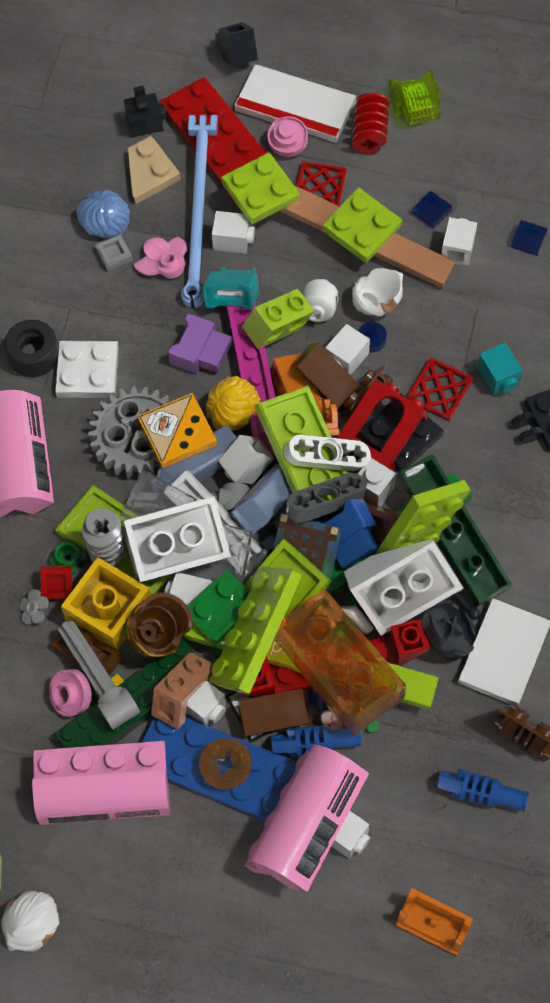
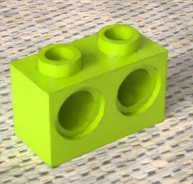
M295 289L255 307L242 325V328L255 346L261 349L300 331L314 313V310L299 289Z

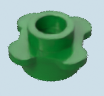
M66 540L56 548L55 554L50 556L51 565H72L73 574H75L77 571L76 567L80 562L86 560L87 554L85 550L78 549L75 544ZM66 556H71L70 560H66L65 558Z

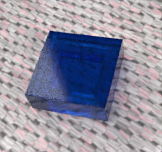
M430 190L413 207L412 214L434 229L452 211V205Z
M521 220L513 237L511 248L538 256L548 228Z

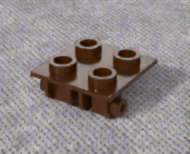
M514 704L509 707H499L498 711L506 716L504 718L499 715L495 720L493 726L498 728L497 732L511 740L521 725L522 728L513 742L517 744L525 730L528 729L531 732L523 743L522 748L525 749L534 734H536L527 751L539 759L545 758L549 761L550 726L543 722L537 725L528 720L530 714Z

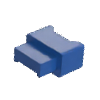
M350 499L345 503L343 512L326 523L316 521L312 524L315 530L323 532L326 525L338 528L336 541L329 540L326 552H334L342 568L352 567L353 564L379 549L371 533L372 530L377 528V525L363 499Z

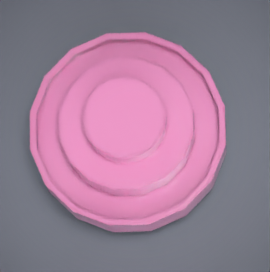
M286 116L279 118L268 129L269 146L275 154L281 157L297 156L307 146V128L301 120L295 117Z
M66 669L57 672L49 685L51 704L62 716L72 717L85 712L91 702V687L86 676L77 669Z

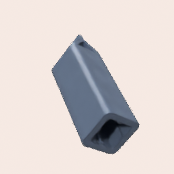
M228 425L213 432L218 446L162 469L160 466L157 478L151 481L153 492L165 493L164 491L186 470L200 483L222 471L224 468L219 463V459L237 439Z
M278 461L235 505V509L231 512V515L250 537L271 520L285 505L289 495L292 494Z

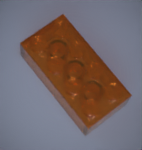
M325 589L283 618L274 641L353 736L357 735L405 698L407 685Z

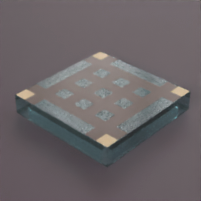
M281 513L273 550L283 539L287 540L331 580L342 528L312 520L296 522L291 520L287 514Z

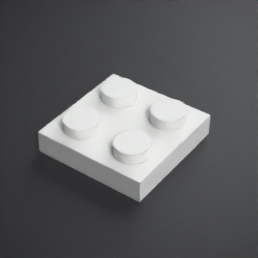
M60 341L55 391L57 398H109L110 394L116 397L118 341Z

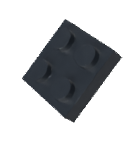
M391 401L361 428L359 436L372 448L381 452L404 415V408ZM429 417L426 421L422 419L394 462L396 469L401 471L414 463L443 436L444 430Z

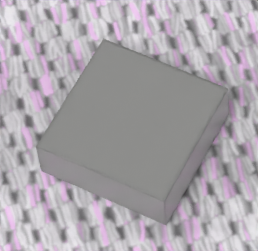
M121 234L95 244L96 251L107 272L133 261L132 254Z

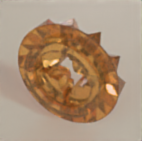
M220 738L205 747L200 756L199 766L205 782L214 786L217 790H232L238 785H243L248 775L251 774L252 759L246 746L238 740ZM229 753H231V764L235 768H228L226 773L224 772L223 776H221V767L216 762L224 761Z

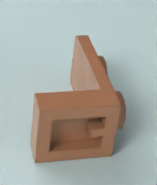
M192 652L189 653L154 688L151 715L178 730L185 723L188 699L212 675L214 664Z

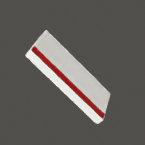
M255 64L235 103V111L271 123L282 117H295L305 124L309 135L337 143L355 105L356 96Z

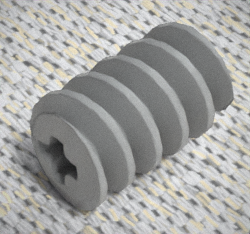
M103 508L88 513L83 524L82 534L90 560L94 562L99 557L110 565L115 566L122 561L127 548L119 517L113 511Z

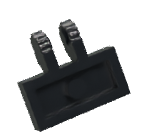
M549 389L525 398L524 404L528 411L516 415L511 420L515 429L534 423L536 427L527 429L518 437L522 444L542 439L548 452H550Z

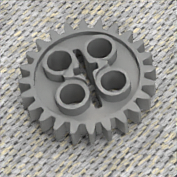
M133 386L131 394L128 395L123 389H120L121 397L116 398L110 394L111 403L107 404L101 401L100 407L102 412L93 411L96 421H89L90 430L92 431L88 432L89 440L92 441L90 443L92 452H96L98 462L104 460L106 470L114 466L115 475L117 476L122 470H126L127 478H130L134 471L138 472L139 478L142 479L146 470L152 476H155L154 468L160 467V464L143 429L142 431L140 430L141 425L137 416L169 403L170 398L166 395L160 399L159 390L149 395L147 387H144L141 393H137L135 386ZM127 413H136L133 417H125ZM114 437H123L120 441H111ZM143 447L150 448L147 452L142 453L138 451Z

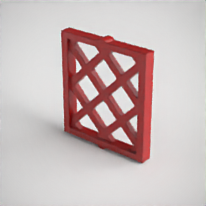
M302 161L297 187L310 193L320 189L324 194L321 198L328 199L331 203L340 206L347 168L327 165L325 163L318 164ZM308 168H314V169H320V170H319L318 172L312 174ZM305 171L309 177L302 180ZM327 171H334L339 173L331 177ZM324 174L328 180L320 184L316 177ZM340 177H342V178H341V182H340V186H339V185L335 182V180H337V179H339ZM312 180L317 186L309 190L305 184ZM332 183L336 189L328 193L324 187ZM338 193L337 201L335 202L331 196Z
M431 357L406 398L408 399L409 396L419 397L425 395L427 403L423 404L425 405L424 409L426 412H431L450 421L472 384L474 377ZM434 366H438L447 372L437 374ZM430 368L433 375L425 377ZM455 374L465 380L455 383L453 375ZM448 376L451 384L441 386L438 378ZM435 380L437 387L427 390L425 382ZM421 383L423 391L415 393ZM465 385L459 395L457 387ZM453 388L455 396L445 398L443 390ZM439 392L441 400L431 402L429 394ZM456 401L450 410L447 403ZM443 404L446 412L443 413L433 406Z

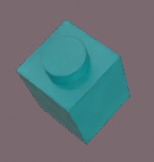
M506 342L479 354L477 369L493 396L501 392L509 393L520 385L523 370Z

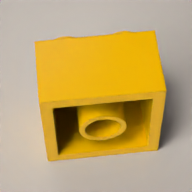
M97 557L61 605L66 621H74L76 625L91 632L99 641L118 650L127 638L126 624L129 615L151 594L147 586Z

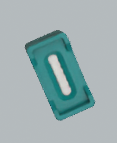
M221 267L220 271H211L203 285L205 307L242 306L246 310H251L259 296L257 269L227 270L225 267Z

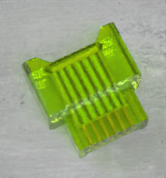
M433 71L426 72L423 78L405 82L393 79L388 82V97L396 117L403 116L406 127L435 119L436 121L440 120L441 92Z

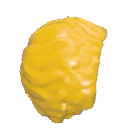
M228 376L218 384H215L209 391L206 403V416L211 418L216 430L225 425H228L231 431L239 430L249 423L252 414L256 412L254 406L260 403L261 399L255 387L247 380L241 379L238 376Z

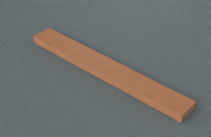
M295 186L300 193L299 201L279 211L322 231V225L339 206ZM396 233L374 255V257L441 289L456 263Z

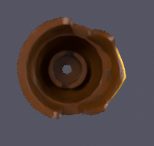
M169 593L153 594L147 597L129 615L126 624L127 638L131 646L142 657H161L174 654L178 650L177 646L182 636L192 628V614L188 606L179 597Z

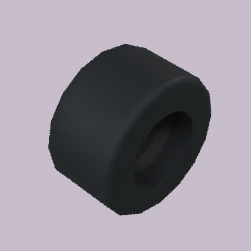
M28 319L18 322L6 334L4 347L10 366L17 373L27 377H37L48 373L55 367L58 362L59 346L54 330L47 323ZM39 343L43 345L37 352H22V349L28 344Z

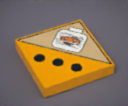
M193 393L137 416L162 469L218 446L217 439Z

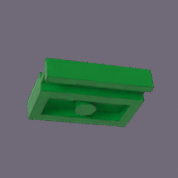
M225 570L188 605L192 614V626L202 635L207 636L212 641V644L216 646L234 628L239 617V608L247 599L250 593L249 589Z

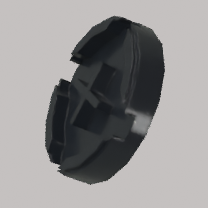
M444 599L422 612L423 629L430 643L441 654L448 658L460 659L471 653L475 648L473 647L477 636L475 627L465 610L462 608L458 610L453 606V601Z

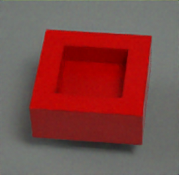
M72 565L41 566V596L47 597V599H67L73 591Z

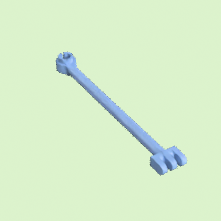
M189 115V136H197L189 273L187 284L181 290L182 301L189 308H191V297L187 293L190 291H197L195 295H192L195 308L201 306L204 302L203 288L200 286L199 281L208 136H217V115H211V125H206V115H200V125H196L195 115Z

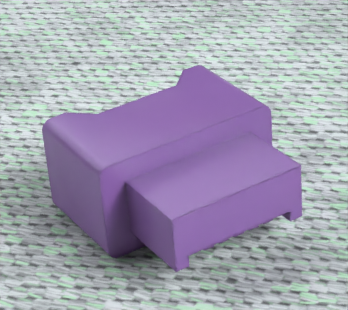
M188 313L185 318L188 327L179 344L171 346L168 352L169 362L173 366L196 374L200 367L218 373L232 345V337L217 332L214 322Z

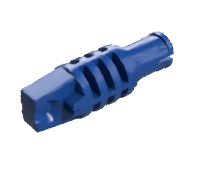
M327 725L288 728L287 733L271 736L272 752L289 753L290 757H300L306 751H310L313 744L332 750L333 748L362 746L360 726L331 729Z
M458 769L457 773L441 770L437 782V788L453 792V798L490 808L498 804L525 812L529 792L503 786L501 781H498L496 778Z

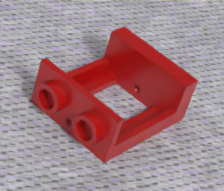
M374 380L337 439L360 441L356 436L376 405L385 398L390 399L404 408V415L381 452L370 446L368 448L372 459L394 471L396 468L394 464L396 458L422 419L426 421L428 416L424 409L425 405L413 396H409L407 399L398 394L400 390L387 381L381 384ZM354 451L351 452L352 455L360 459L359 456L354 454Z

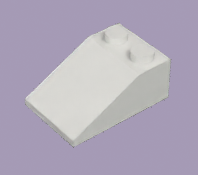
M215 496L121 521L131 564L138 582L231 557Z
M433 539L372 555L344 571L351 592L380 635L390 631L391 626L406 622L463 589V586Z

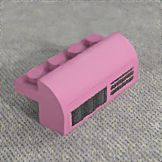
M3 390L0 391V518L15 509L34 515L54 503L41 398L25 391Z
M165 741L33 751V801L36 818L40 825L170 815Z
M313 744L310 751H306L298 759L294 775L290 782L283 787L280 793L281 799L275 810L266 818L265 828L260 838L251 846L248 853L249 858L244 865L254 873L271 875L290 889L308 892L369 775L367 771L344 755Z

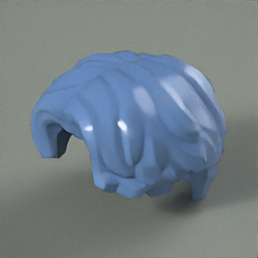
M109 190L93 191L87 194L86 199L81 201L76 207L77 218L89 235L93 234L104 240L122 235L130 222L128 204L117 193Z

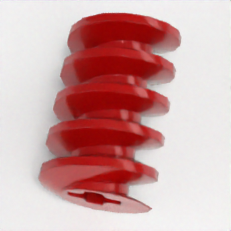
M365 93L356 99L352 146L359 153L374 155L387 143L386 135L388 133V108L390 100L385 95Z

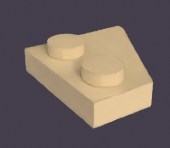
M152 136L128 148L132 194L135 204L181 180L180 172Z

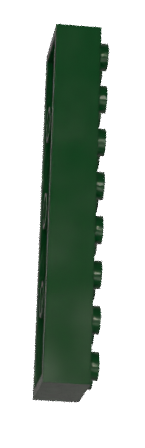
M433 454L401 470L397 476L410 499L414 495L451 484ZM463 505L452 516L450 525L443 529L437 544L477 608L508 591L513 585Z
M182 638L177 646L178 650L174 654L155 658L118 686L123 689L126 688L140 710V713L112 730L98 708L97 702L56 732L57 741L63 748L116 744L152 716L154 688L189 653H194V651Z

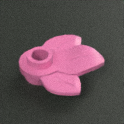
M158 237L148 239L143 245L146 256L134 263V268L143 275L152 276L161 273L166 278H176L184 271L185 260L183 256L187 251L186 242L180 237L173 238L169 242Z

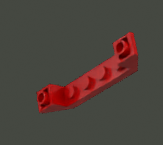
M422 619L391 626L390 635L339 647V649L403 666L429 651L430 645L423 629ZM266 656L250 693H243V695L261 697L297 689L307 691L335 683L269 664Z

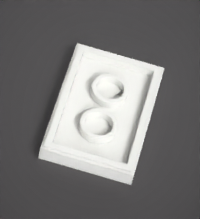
M493 598L473 644L475 648L469 654L458 684L508 704L518 706L549 630L550 620Z

